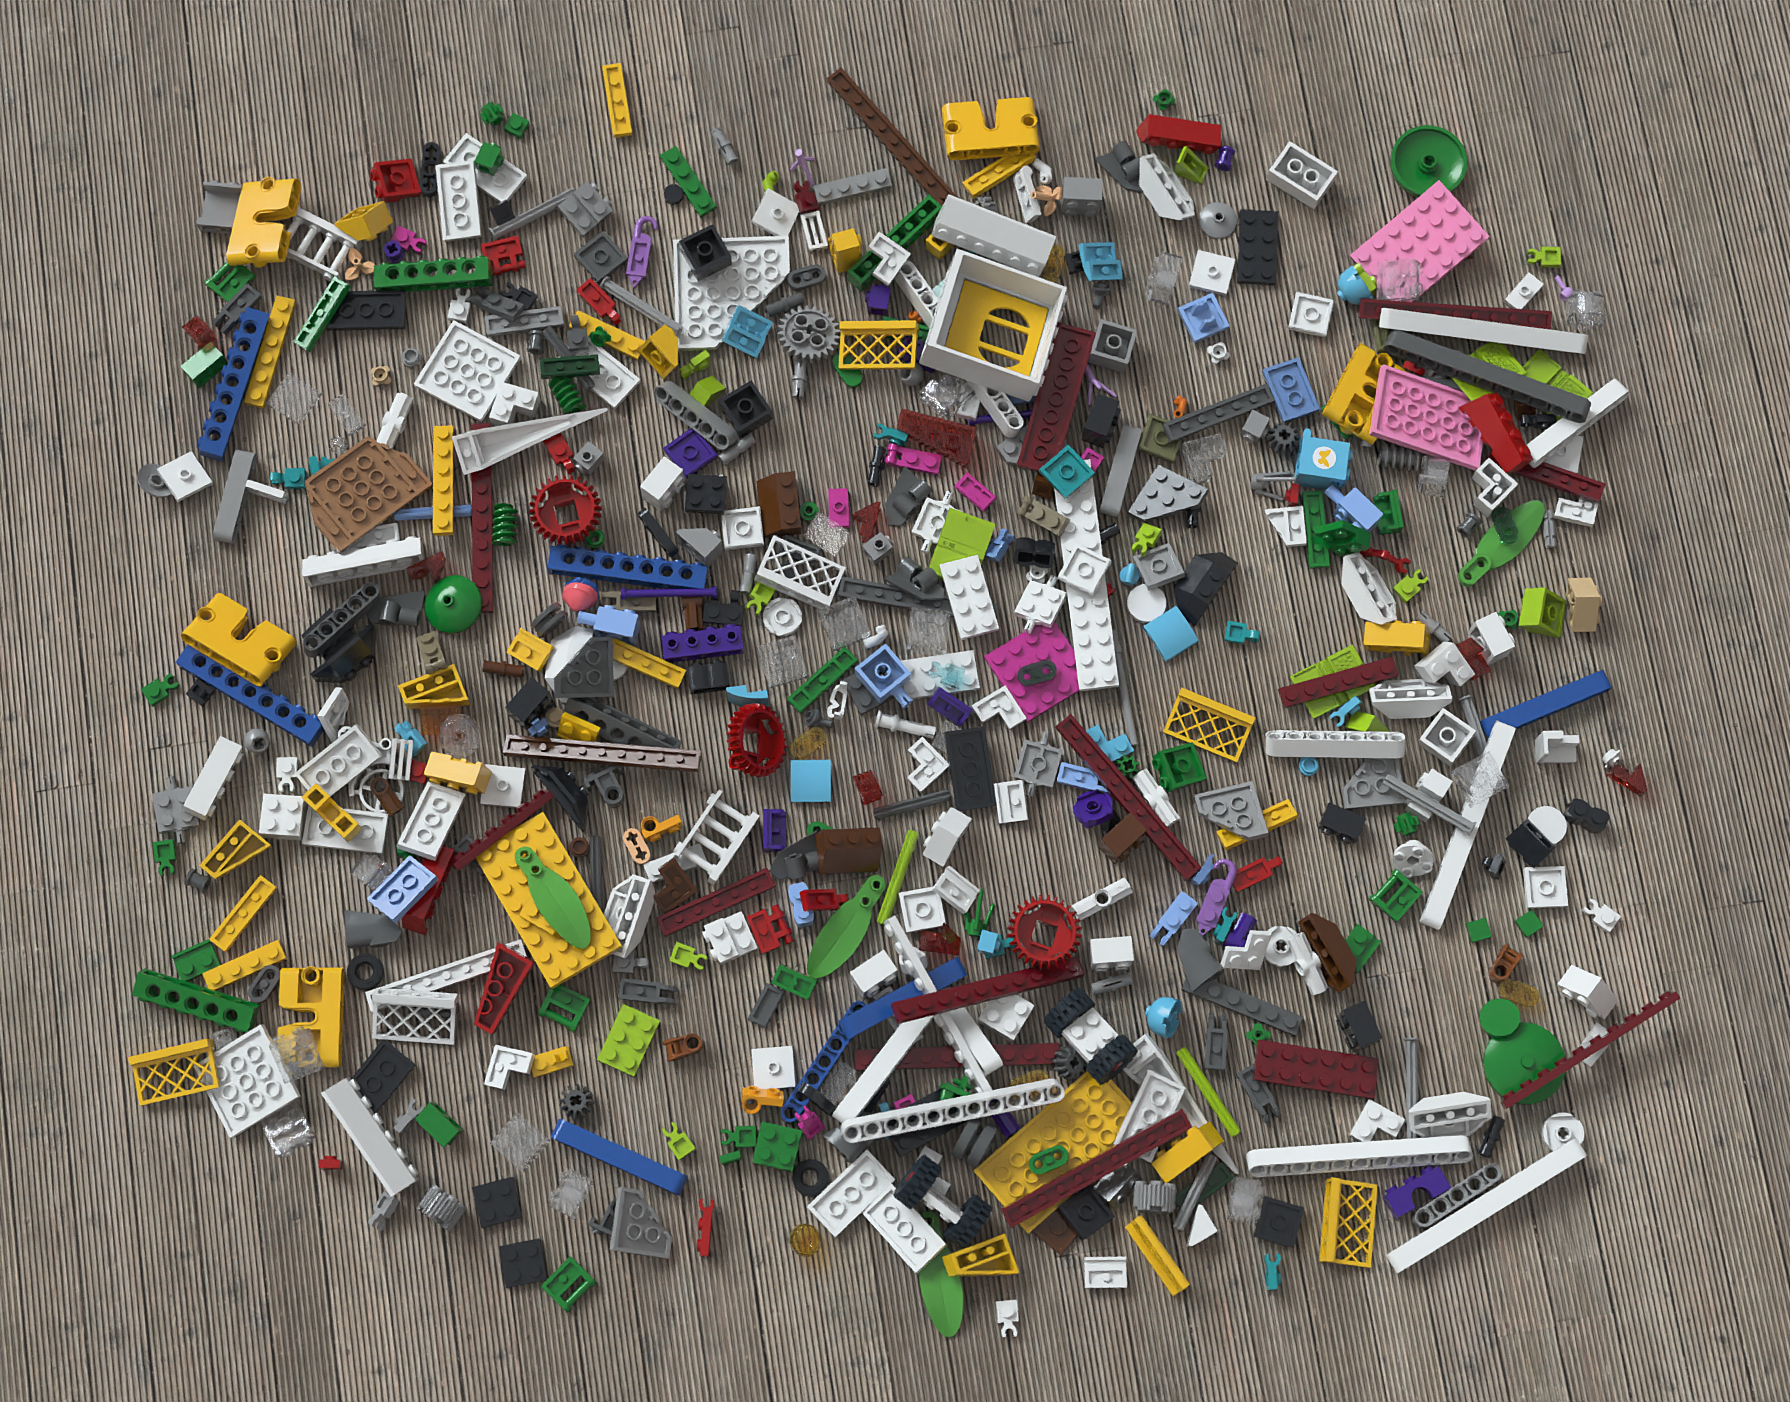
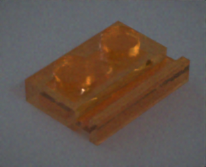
M460 704L420 705L421 735L461 734Z

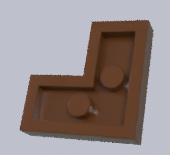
M674 857L658 868L668 886L655 894L653 898L665 914L698 890Z

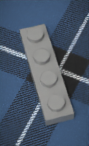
M887 168L813 185L818 205L892 188Z
M561 306L523 311L514 322L497 315L484 316L487 337L543 330L547 327H564Z

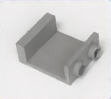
M203 181L206 194L202 217L197 218L199 230L201 232L231 234L242 185L237 182Z

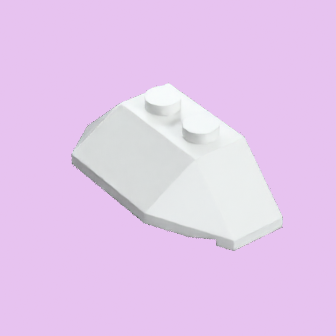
M1155 153L1142 156L1140 158L1139 186L1158 215L1176 220L1193 217L1195 215L1193 200L1174 171L1166 163L1158 159Z
M1359 552L1343 557L1341 584L1360 618L1380 625L1397 620L1396 602L1378 570L1368 560L1364 559L1363 555Z
M574 626L551 640V645L555 648L550 652L544 678L553 691L554 677L591 637H594V629ZM558 698L561 703H567L568 698Z
M1423 679L1386 680L1369 689L1372 705L1390 719L1431 717L1452 702L1449 685H1442L1438 682H1425Z
M633 874L612 889L604 916L622 945L621 949L612 954L626 958L641 942L654 904L651 880Z
M1467 1092L1423 1098L1408 1110L1410 1130L1423 1138L1455 1135L1471 1136L1486 1121L1492 1118L1490 1098Z

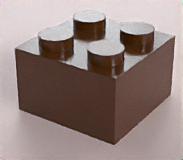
M1130 812L1100 840L1098 848L1114 865L1118 861L1122 863L1129 857L1133 847L1136 850L1144 843L1147 829Z

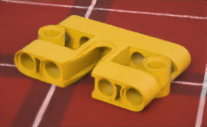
M1030 97L998 99L994 129H988L985 126L984 115L978 101L948 103L942 106L944 139L949 160L1029 155L1028 152L1035 154L1040 151L1034 100Z
M268 176L262 179V181L245 182L243 184L226 257L229 265H247L252 263L255 267L260 268L267 263L284 262L286 260L292 233L284 229V224L267 221L283 220L296 216L302 189L299 179L275 180L273 177Z
M1360 343L1352 354L1321 415L1338 424L1344 434H1354L1370 445H1373L1377 437L1371 436L1369 433L1381 365L1384 364L1407 373L1410 372L1397 364H1393L1390 355L1386 353L1378 355L1376 351Z
M217 593L205 607L197 611L196 618L180 636L189 646L260 687L273 672L280 669L281 662L294 649L297 641L292 635L267 620L252 629L244 639L236 640L248 619L246 617L248 609L224 594Z
M308 966L306 968H281L279 1006L301 1013H315V1019L312 1022H298L278 1027L277 1050L286 1068L341 1067L345 984L343 967L315 968ZM316 972V979L311 982L308 981L309 974ZM313 1053V1061L306 1063V1055Z

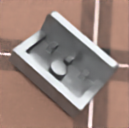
M1126 1164L1102 1177L1093 1189L1116 1210L1125 1203L1126 1198L1134 1190L1135 1181H1142V1178L1135 1169Z

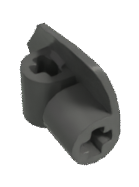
M1127 141L1119 142L1112 148V152L1095 158L1124 189L1143 192L1139 186L1140 158H1136Z
M906 466L885 503L889 526L900 527L917 511L919 504L933 492L924 480H918Z
M909 557L901 560L897 573L884 577L886 582L922 600H943L944 588L938 584L936 572L929 567L923 570L919 564Z
M421 590L380 597L378 604L366 615L370 622L387 626L401 624L418 627L425 592Z
M815 831L779 851L769 872L778 879L786 877L795 879L805 876L807 872L819 870L815 838L819 831Z
M350 910L344 911L348 949L365 946L372 948L384 947L388 943L397 942L403 932L397 924L385 915Z
M1183 928L1177 951L1191 991L1194 992L1208 979L1213 981L1224 972V969L1213 956L1210 946L1197 929Z
M862 1112L859 1117L877 1113ZM869 1124L867 1130H874L877 1124ZM841 1125L823 1135L849 1163H853L877 1139L855 1143L847 1142L841 1132ZM849 1128L846 1134H854L856 1128Z

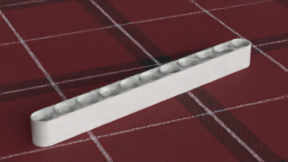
M906 261L895 276V280L930 329L938 298L915 265L910 261ZM966 380L1002 433L1009 438L1016 437L1023 426V419L1006 394Z
M1388 308L1381 309L1379 327L1580 354H1586L1588 341L1587 334Z
M1496 720L1460 813L1462 817L1477 823L1469 836H1467L1466 832L1455 826L1420 919V923L1437 930L1442 926L1512 741L1515 727Z
M1046 1079L847 1119L841 1125V1132L847 1142L855 1143L1054 1103L1063 1099L1065 1091L1058 1080ZM1052 1087H1058V1091L1056 1093H1049ZM1032 1091H1038V1095L1036 1097H1029ZM1012 1095H1018L1016 1101L1009 1102V1098ZM992 1099H998L996 1105L989 1106V1102ZM972 1103H978V1106H977L976 1109H974V1110H969V1109H968V1107H969L970 1104H972ZM950 1108H958L956 1113L948 1114ZM931 1111H937V1115L934 1118H928V1114ZM916 1115L917 1119L914 1122H908V1117ZM889 1120H897L894 1126H887ZM869 1124H877L874 1130H867ZM849 1128H856L854 1134H846Z
M1464 1135L1255 1149L1246 1154L1249 1174L1253 1177L1466 1163L1473 1158L1469 1138Z
M1576 1138L1570 1140L1386 1255L1387 1259L1396 1273L1403 1271L1583 1159L1587 1154Z

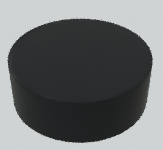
M675 184L667 186L664 190L665 201L671 205L680 203L683 199L681 187Z

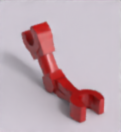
M1369 547L1368 550H1361L1359 552L1363 557H1377L1395 564L1396 571L1401 574L1408 571L1402 565L1411 563L1408 558L1397 559L1387 550H1377Z

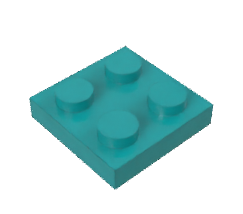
M1069 444L1039 469L1043 477L1065 500L1095 475V472Z

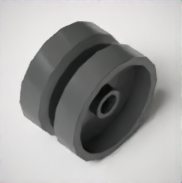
M980 1118L968 1121L951 1155L958 1159H962L969 1149L971 1152L967 1158V1164L974 1168H977L981 1159L985 1158L993 1143L992 1139L998 1130L993 1125L987 1124L980 1134L978 1132L982 1125V1119Z

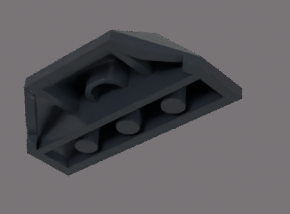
M1222 552L1195 555L1184 571L1185 577L1179 579L1174 586L1177 607L1185 619L1194 626L1197 625L1238 564V562Z
M372 622L310 673L315 682L345 683L354 679L362 667L366 668L372 663V659L375 656L377 630Z
M532 766L534 774L547 790L552 792L556 801L578 828L584 832L586 830L589 808L588 792L583 786L578 787L574 781L577 779L570 771L566 772L560 767Z

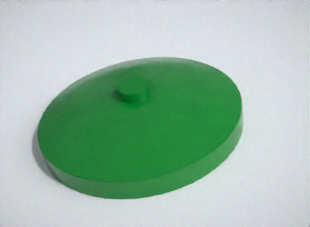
M1423 125L1414 127L1399 137L1391 152L1390 168L1397 184L1404 191L1415 197H1420L1439 180L1452 193L1465 176L1467 155L1462 143L1454 134L1438 126Z
M1521 1022L1517 1032L1507 1038L1501 1037V1039L1492 1037L1489 1040L1483 1055L1484 1074L1491 1088L1502 1097L1511 1090L1516 1092L1521 1089L1520 1084L1524 1081L1537 1079V1073L1543 1069L1548 1068L1551 1070L1556 1066L1555 1062L1564 1057L1565 1054L1559 1041L1548 1030L1536 1024ZM1565 1072L1515 1104L1532 1105L1546 1100L1559 1089Z

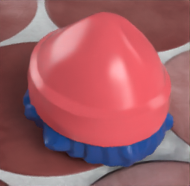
M580 577L566 582L562 593L563 601L574 612L589 609L600 598L597 584Z

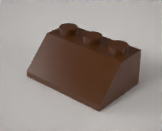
M795 471L774 473L756 481L758 501L761 509L763 538L773 537V535L778 537L785 536V534H801Z
M880 827L825 829L815 835L820 875L878 871L882 852Z

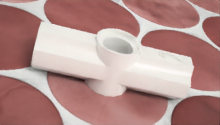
M397 393L390 411H387L383 417L382 429L377 438L378 443H384L390 446L389 449H393L398 435L405 429L406 417L414 401L413 398L404 393Z
M1147 768L1132 778L1142 793L1143 799L1167 827L1180 819L1170 804L1167 793L1161 786L1157 785Z
M1124 877L1103 889L1097 890L1094 894L1072 905L1071 908L1073 912H1077L1076 918H1080V921L1100 910H1105L1113 903L1133 892ZM1097 896H1105L1107 902L1100 904L1096 899Z
M1301 932L1289 937L1287 941L1296 959L1294 960V965L1298 973L1304 977L1311 995L1326 991L1328 985L1320 969V959L1312 951L1305 933Z

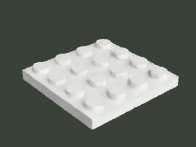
M453 320L414 382V386L482 423L495 401L501 382H507L519 363L521 356Z
M260 1024L214 1053L220 1088L207 1090L206 1092L230 1138H234L301 1097L264 1024ZM209 1057L203 1059L199 1063L205 1067L209 1061ZM194 1065L198 1076H200L203 1069ZM206 1072L201 1082L206 1086L214 1084L212 1075Z

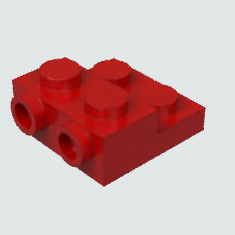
M411 158L375 162L372 170H370V179L376 183L375 196L377 199L380 198V201L385 203L400 202L401 198L415 197L421 194Z

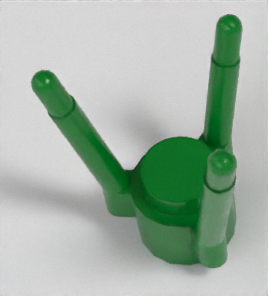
M983 889L979 891L975 919H971L970 922L969 911L964 914V930H967V935L980 937L982 930L987 931V926L995 904L992 903L983 924V920H980Z

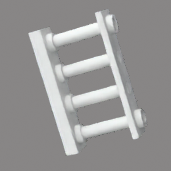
M298 207L296 216L292 217L293 222L287 232L292 233V239L299 225L305 224L309 226L310 230L297 251L288 248L287 257L322 274L330 282L334 276L342 280L337 271L351 247L360 251L363 246L361 240L357 241L335 227V225ZM321 232L325 234L326 239L312 260L304 256V253L316 233ZM337 240L342 243L343 247L331 267L328 268L320 263L333 241L336 242Z
M720 789L716 794L712 793L706 802L709 804L684 842L679 841L673 850L676 853L674 856L676 861L683 855L706 870L707 874L710 875L707 881L712 885H715L759 819V815L755 812H752L750 817L748 815L744 816L721 801L719 798L723 791ZM714 806L740 822L742 828L739 833L731 831L708 816ZM703 822L730 839L731 845L728 849L718 846L697 832ZM691 839H695L719 855L718 858L721 859L717 865L713 863L712 865L687 849L686 847Z

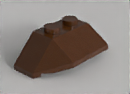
M1313 912L1298 921L1300 933H1305L1312 951L1320 959V969L1327 985L1334 988L1338 993L1353 985L1356 958L1337 925Z

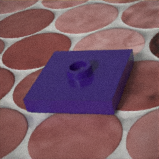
M692 428L663 448L669 459L683 469L686 480L688 479V474H695L718 458L703 436Z

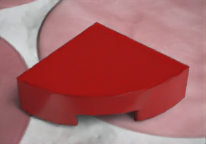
M1405 361L1403 365L1405 370L1419 376H1424L1426 372L1424 368L1416 366L1410 361Z

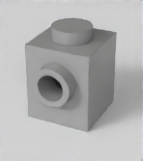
M1252 410L1242 428L1240 436L1249 443L1254 442L1258 444L1260 438L1264 440L1269 429L1266 427L1270 418Z
M588 441L573 458L574 467L581 474L586 473L590 476L605 460L604 453Z
M880 532L862 545V552L875 566L893 553V542L888 535L884 536Z

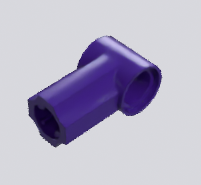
M1242 912L1235 927L1228 934L1223 947H1245L1249 931L1253 930L1258 920Z
M992 1099L989 1102V1106L992 1102H998V1099ZM1010 1112L990 1115L1005 1138L1021 1128Z

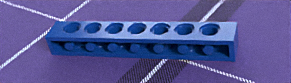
M247 307L245 313L241 312L238 323L241 326L239 330L234 332L232 341H235L233 348L230 347L228 350L227 359H229L227 366L224 365L222 368L221 376L223 380L222 383H218L216 386L215 394H217L216 401H211L209 407L211 415L209 419H205L203 425L205 433L203 437H199L197 443L199 455L223 461L270 317L268 313ZM248 327H252L256 331L252 334H249L245 331V329ZM247 345L250 349L248 351H241L239 347ZM239 362L242 363L244 367L242 369H236L233 365ZM231 380H235L238 383V385L235 387H230L227 383ZM224 398H229L232 400V403L225 405L221 401ZM218 416H224L226 421L219 423L215 419ZM212 434H218L220 439L213 441L209 437Z
M557 544L550 548L547 566L549 574L660 589L706 588L708 566L699 562L686 564L682 560H673L671 562L661 557L648 559L646 556L639 554L633 557L626 556L627 554L623 552L611 554L601 549L588 551L584 547L573 549L563 544L560 546ZM568 557L575 558L571 564L565 563V560ZM587 560L595 561L592 566L584 565ZM608 562L614 564L611 569L604 568V565ZM626 565L634 567L629 572L623 570ZM647 567L653 569L650 574H644L643 570ZM665 570L673 572L669 577L663 576L662 573ZM688 572L692 574V577L690 579L682 578V575L684 573Z
M189 645L186 646L175 662L181 669L310 747L314 746L324 731L317 715L312 714L310 716L306 714V709L298 704H295V706L288 703V698L282 694L278 696L273 694V690L267 685L263 684L259 687ZM206 660V664L203 667H198L199 661ZM217 670H223L220 677H214V673ZM232 681H240L238 686L231 687ZM250 690H256V694L253 697H247ZM267 700H273L270 707H264V703ZM290 710L287 717H280L282 711ZM300 720H306L304 727H297Z

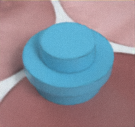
M1303 757L1299 762V770L1305 776H1312L1319 769V763L1314 757Z

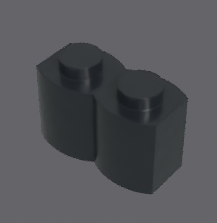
M1027 537L1017 538L1014 563L1022 566L1035 565L1039 568H1051L1054 561L1055 543L1049 540L1035 541Z
M715 660L710 662L709 665L694 663L691 664V667L687 668L690 694L724 691L727 687H730L726 662Z
M1581 799L1571 800L1563 814L1568 822L1581 825L1585 830L1594 834L1602 832L1610 818L1606 811L1591 807L1586 801Z

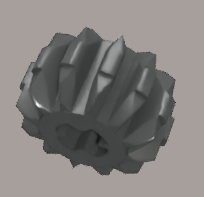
M1282 421L1281 425L1275 423L1273 428H1269L1268 433L1270 435L1267 436L1266 440L1270 441L1269 448L1275 447V453L1278 450H1281L1282 455L1286 453V450L1292 453L1293 447H1298L1299 443L1297 441L1300 440V435L1296 434L1298 428L1292 429V423L1286 426L1285 421Z
M1072 1045L1060 1047V1052H1055L1057 1058L1052 1060V1062L1056 1063L1053 1070L1058 1071L1057 1076L1065 1080L1080 1078V1074L1085 1073L1083 1066L1085 1067L1088 1064L1084 1062L1083 1057Z
M579 1084L575 1085V1090L570 1085L567 1086L570 1092L562 1091L561 1094L566 1098L559 1099L560 1103L565 1104L560 1107L561 1111L567 1110L565 1114L567 1117L573 1113L574 1119L578 1118V1113L583 1118L586 1117L583 1111L591 1112L592 1109L587 1105L594 1104V1100H589L593 1096L592 1092L586 1093L588 1089L586 1086L580 1091ZM578 1097H581V1099H579L581 1101V1104H576L575 1106H572L574 1104L572 1102V1099H578Z

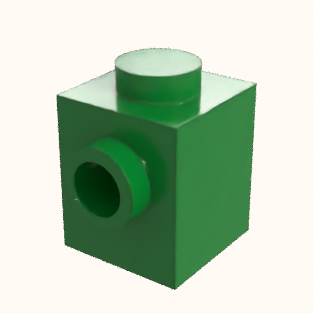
M483 142L474 163L477 170L494 176L498 167L502 166L504 157L501 148L497 144Z

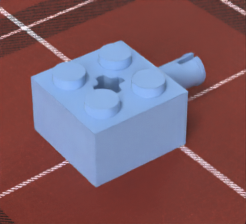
M1333 484L1324 492L1325 495L1337 504L1333 513L1336 521L1344 520L1365 531L1371 532L1378 526L1384 515L1356 487L1346 496Z
M610 605L599 606L597 615L579 611L577 619L578 623L594 626L593 629L596 637H612V639L614 637L634 647L636 646L641 626L638 614H635V611L628 609L619 611Z
M884 644L855 667L857 678L880 704L889 696H894L903 708H906L907 704L910 705L913 702V699L902 688L904 684L911 680V673L887 644ZM879 672H886V676H880Z

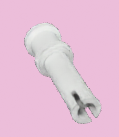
M880 710L878 711L875 728L883 727L890 729L891 732L898 730L931 739L934 738L936 727L904 720L896 714L892 716L884 714Z

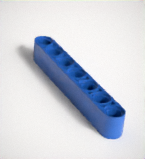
M1600 670L1492 715L1480 723L1489 739L1496 720L1515 727V730L1603 694L1611 690L1612 686L1605 671Z
M959 957L927 972L937 991L968 975ZM914 980L845 1016L838 1020L846 1038L849 1039L894 1015L891 1008L892 1002L924 994L922 990L919 991Z
M862 1001L854 1002L843 1018L853 1013L856 1007H864L866 1004ZM840 1024L837 1025L782 1107L781 1117L785 1123L793 1124L798 1121L796 1117L792 1119L785 1117L784 1113L787 1109H794L799 1115H802L805 1111L803 1107L808 1106L810 1103L808 1099L803 1102L796 1099V1095L799 1093L798 1090L803 1082L818 1091L853 1039V1037L846 1038ZM833 1041H840L842 1047L839 1050H833L830 1047ZM821 1058H828L831 1061L828 1067H821L819 1065ZM815 1074L819 1077V1081L817 1084H810L807 1081L808 1077Z
M560 1118L550 1137L680 1196L688 1176Z

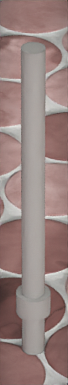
M1112 630L1119 689L1131 746H1137L1139 744L1121 658L1122 648L1121 644L1118 643L1116 630Z

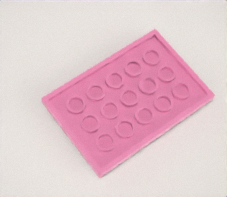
M1439 180L1350 255V258L1356 264L1360 263L1369 277L1374 276L1379 284L1376 287L1388 300L1414 302L1485 243L1490 236Z
M1383 364L1379 370L1369 435L1475 471L1480 467L1483 441L1480 437H1482V434L1476 426L1473 428L1468 421L1471 419L1467 413H1462L1459 409L1460 406L1470 402L1465 393Z

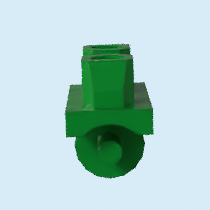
M965 1075L961 1079L954 1077L952 1083L958 1085L957 1087L947 1082L945 1084L941 1082L939 1088L942 1091L939 1100L951 1099L954 1096L971 1095V1093L965 1091V1089L969 1091L973 1089V1085L968 1083L969 1077Z

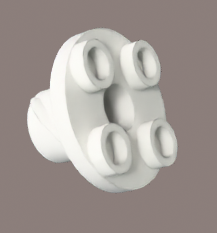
M1409 840L1406 844L1400 845L1393 853L1394 867L1406 878L1420 876L1432 870L1433 854L1429 848L1418 840Z

